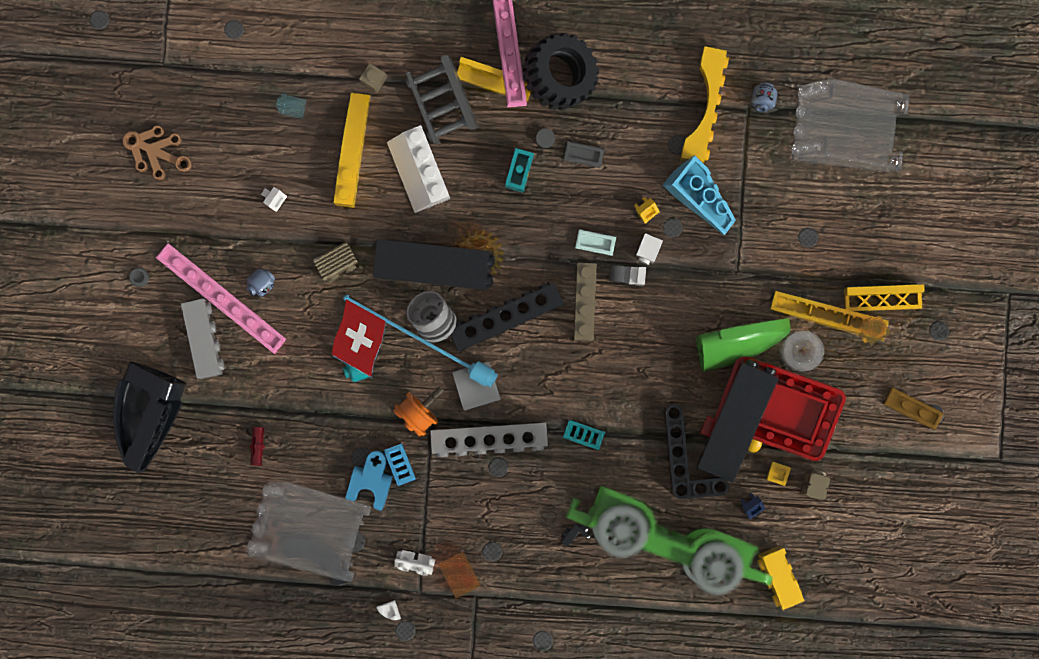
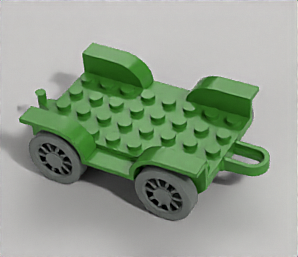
M601 485L594 505L590 508L588 514L577 510L580 500L572 497L566 518L591 527L596 540L611 555L627 557L637 553L641 548L681 563L685 574L697 583L700 588L712 594H724L733 590L739 584L742 577L768 585L772 583L773 576L749 567L754 552H757L758 548L742 540L710 528L694 529L685 536L673 530L670 534V530L655 524L651 511L645 505L629 496ZM611 536L614 537V539L609 540L608 537ZM719 581H724V584L718 585Z

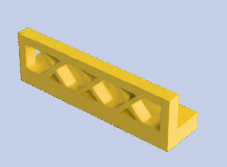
M464 57L460 58L457 74L461 81L506 95L502 70ZM524 81L526 100L528 103L531 90H527L526 85L528 84L527 81Z
M924 284L847 287L844 289L845 309L850 311L922 309ZM909 294H917V305H910L904 299ZM871 295H875L881 300L877 306L872 307L867 302ZM890 295H895L900 299L895 306H891L885 301ZM849 296H857L862 302L858 307H850Z

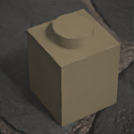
M369 63L359 79L363 85L378 93L387 79V75Z

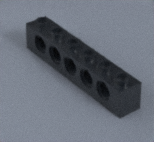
M544 283L539 286L540 290L532 292V290L521 294L522 298L518 300L511 298L505 301V305L500 308L496 305L487 309V314L480 316L478 313L469 317L470 321L463 324L462 321L456 323L451 336L458 352L563 306L564 303L555 284ZM539 295L546 298V303L542 306L537 305L535 302V298ZM519 304H527L529 310L526 313H520L517 309ZM503 311L510 312L511 319L509 321L501 320L500 314ZM485 319H491L494 322L491 329L483 327ZM468 327H474L476 334L473 337H468L465 334V330Z

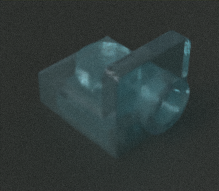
M282 93V96L277 99L276 108H278V112L282 115L303 119L307 100Z

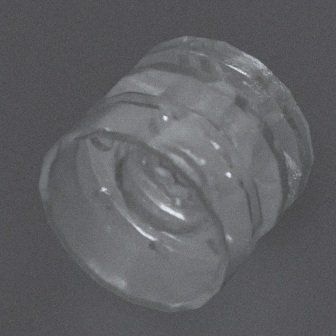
M799 331L792 333L780 345V360L786 368L794 372L812 370L823 359V343L812 332ZM802 346L804 350H807V353L803 356L802 353H799V349H802Z

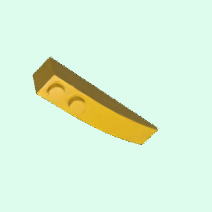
M351 93L334 196V204L336 206L355 208L370 95Z
M775 291L771 310L882 342H884L889 325L888 320Z

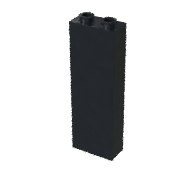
M377 239L373 278L489 290L493 284L491 268L495 265V256L493 251Z
M742 359L698 460V469L732 483L734 482L779 379L775 369L768 366L762 368L758 366L756 361L751 359L745 361Z

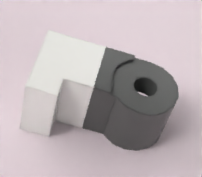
M610 266L609 282L644 286L646 267Z

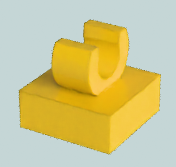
M643 197L644 203L641 206L637 204L634 206L640 219L646 224L660 211L651 198L647 200V198Z

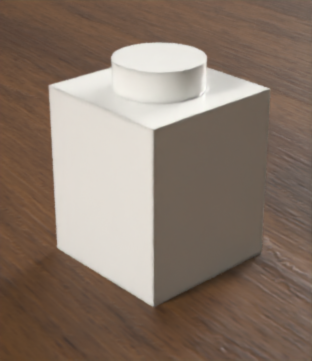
M645 234L635 257H638V261L646 265L654 263L663 240Z

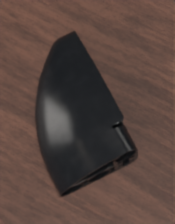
M132 361L129 362L123 379H120L117 384L113 405V424L116 442L124 464L127 468L140 473L147 469L168 435L182 406L180 399L187 383L165 372Z

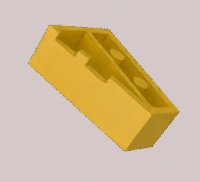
M777 546L758 554L759 560H757L761 571L764 570L766 574L773 576L771 585H766L769 589L772 588L774 592L772 599L776 607L780 606L784 610L803 602L804 598L797 580L791 571V564L786 559L785 548Z

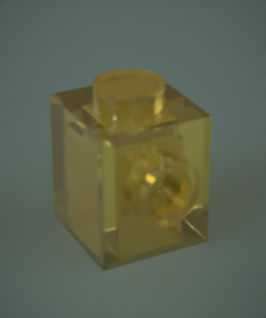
M880 315L874 319L870 317L861 323L863 326L860 327L861 333H859L863 342H868L870 346L891 334Z

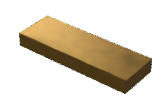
M893 387L890 388L883 405L933 430H936L944 414Z

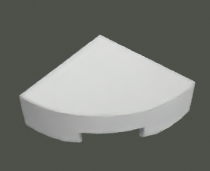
M395 600L377 606V610L384 617L391 620L401 619Z

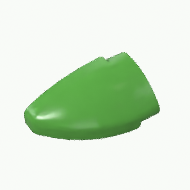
M789 318L697 335L695 338L702 372L734 365L736 360L741 357L752 358L773 347L790 333L791 325Z

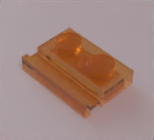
M464 551L438 564L456 599L481 586Z

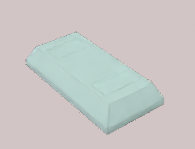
M579 230L575 248L613 256L616 237Z

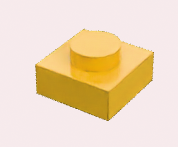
M771 462L766 480L785 486L791 468Z

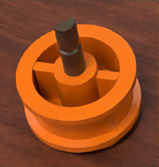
M439 386L423 402L408 392L406 394L407 398L401 404H396L393 412L399 418H403L406 421L404 425L411 432L414 431L418 436H425L426 430L432 424L436 425L438 423V420L428 407L445 391Z

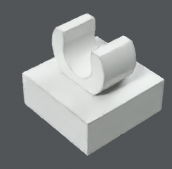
M273 187L271 192L265 188L261 193L266 198L263 203L275 212H277L287 197L275 187Z

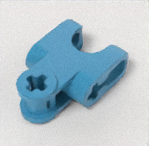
M371 452L366 459L364 468L355 465L346 494L347 502L352 503L355 501L360 490L369 489L375 496L374 508L382 511L392 481V476L384 474L387 464L384 452ZM379 456V460L382 462L376 466L372 458Z

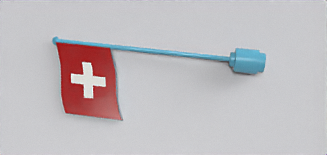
M349 295L343 297V300L346 302L343 319L335 336L332 356L372 378L373 365L383 340L385 323H388L467 367L470 379L485 387H492L498 376L494 369L480 361L469 365L351 299Z

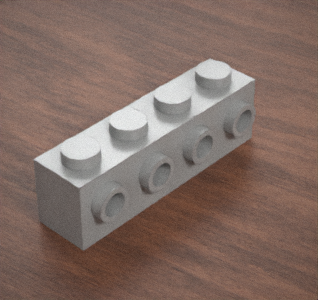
M199 299L181 303L197 379L201 380L223 375L222 370L225 369L222 358L219 359L218 355L220 344L218 340H215L214 336L216 325L214 321H211L212 307L210 302L207 303L206 299Z

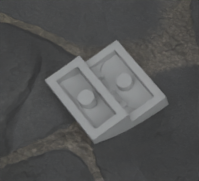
M489 361L483 362V364L491 368ZM467 367L452 372L464 411L501 400L495 382L492 387H485L469 378L470 374Z

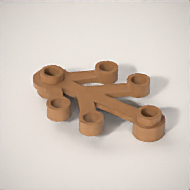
M154 126L151 130L140 134L135 131L127 132L123 136L122 142L125 148L132 150L136 161L135 167L138 171L145 172L148 169V164L142 159L140 149L147 152L153 169V177L157 180H162L165 177V172L161 169L157 157L175 164L176 168L181 172H187L191 169L192 163L188 157H176L161 150L170 145L178 146L181 143V137L178 134L174 133L168 138L148 144L143 141L154 136L161 138L164 135L162 127ZM156 129H161L159 135H155ZM177 136L178 141L173 143L172 138ZM131 138L136 139L134 144H130ZM184 161L187 162L186 168L181 167V163ZM140 163L145 164L143 169H139ZM157 171L162 172L161 177H156Z

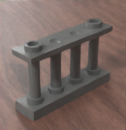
M448 55L441 57L442 63L439 67L414 77L413 73L406 72L407 79H405L408 88L413 90L429 130L426 132L428 139L436 145L441 144L440 136L465 126L471 130L479 128L453 61ZM442 73L444 75L447 74L449 78L447 84L421 95L417 84ZM448 91H454L456 99L453 102L428 112L425 101ZM454 109H461L463 116L460 120L435 130L431 119Z

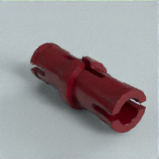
M252 427V443L250 444L251 466H262L263 449H265V445H263L264 427Z

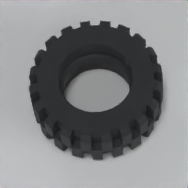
M568 33L551 34L534 45L525 57L526 62L523 64L522 70L525 71L523 80L527 81L528 84L526 88L528 91L531 90L533 93L532 97L535 100H540L539 103L544 107L549 105V109L555 110L558 108L559 110H566L576 106L593 93L595 85H597L599 80L596 77L599 74V67H596L598 61L596 57H593L592 49L587 48V43L583 40H577L578 37L573 34L571 36H568ZM550 57L560 58L568 64L573 77L571 87L559 84L552 77L549 70Z

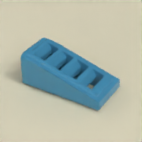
M403 443L384 450L398 486L416 479ZM401 451L400 455L391 458L390 454ZM401 458L404 459V462L398 463L396 465H394L393 461ZM404 465L407 466V469L399 472L396 471V468ZM409 472L410 476L399 479V475Z

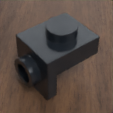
M581 523L579 526L574 524L571 529L566 528L560 536L563 538L561 543L568 547L579 532L589 539L590 535L588 532L590 530Z

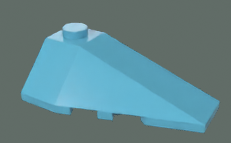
M692 156L672 172L663 186L676 199L721 234L725 235L736 220L726 201L722 199L717 184H714L709 169L696 156Z

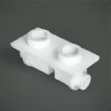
M406 550L397 552L395 567H398L399 570L417 571L418 574L424 576L432 575L435 559L432 556L419 554L418 559L414 560V552Z

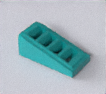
M568 420L563 438L599 450L605 432ZM573 425L577 426L574 437H571ZM580 428L584 429L581 440L577 439ZM587 431H591L588 442H585ZM597 433L598 437L595 445L591 444L594 434Z

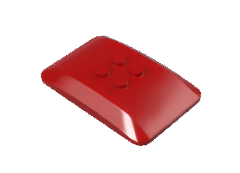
M741 357L736 360L717 409L715 421L742 359L745 361L751 359L756 361L758 366L762 368L768 366L775 369L779 376L753 439L812 461L821 460L826 453L846 401L845 393L839 388L751 357Z

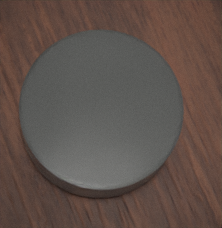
M541 129L537 133L536 142L541 148H549L554 144L555 135L550 129Z
M135 268L130 272L129 280L132 285L143 287L149 282V273L143 268Z

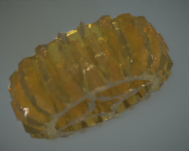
M474 229L473 236L467 231L468 238L461 235L460 238L463 242H455L459 248H465L466 246L468 249L488 251L492 247L495 256L494 267L497 269L501 268L497 261L503 262L504 259L498 257V255L504 254V251L497 250L502 247V244L498 243L495 245L498 238L494 237L491 240V232L486 237L484 236L485 230L482 229L481 235H478L477 229ZM483 240L487 244L482 247H475L471 241ZM494 267L491 268L493 275L496 274V271L493 269Z

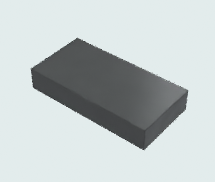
M567 141L563 161L601 168L605 149Z

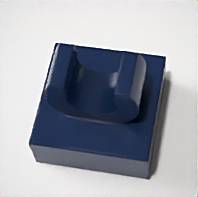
M750 493L749 496L752 500L746 503L742 498L741 503L747 517L752 519L765 510V507L759 496L755 497Z

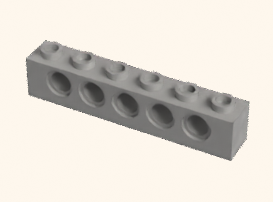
M546 423L431 430L432 454H436V457H448V453L455 452L456 456L467 455V451H475V455L486 454V450H494V453H506L505 449L513 448V452L525 451V447H532L533 451L544 450V446H548ZM525 432L533 434V441L531 443H525L522 440V435ZM506 433H511L514 436V442L510 445L505 444L503 441V436ZM488 434L493 435L495 438V443L492 446H487L484 443V437ZM467 436L475 438L476 443L473 447L466 446L465 438ZM447 438H455L456 446L454 448L446 446Z

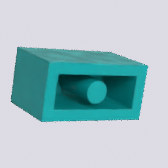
M515 148L505 188L524 193L534 153Z

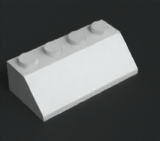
M421 125L405 131L387 142L415 213L450 199Z

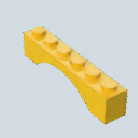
M704 46L699 70L704 78L707 89L706 111L698 128L685 139L680 161L686 162L692 156H696L702 163L709 159L710 150L707 149L708 142H712L714 135L711 127L712 123L716 124L718 115L715 112V107L720 104L722 94H718L720 86L723 87L725 75H722L723 68H727L729 57H726L727 51Z

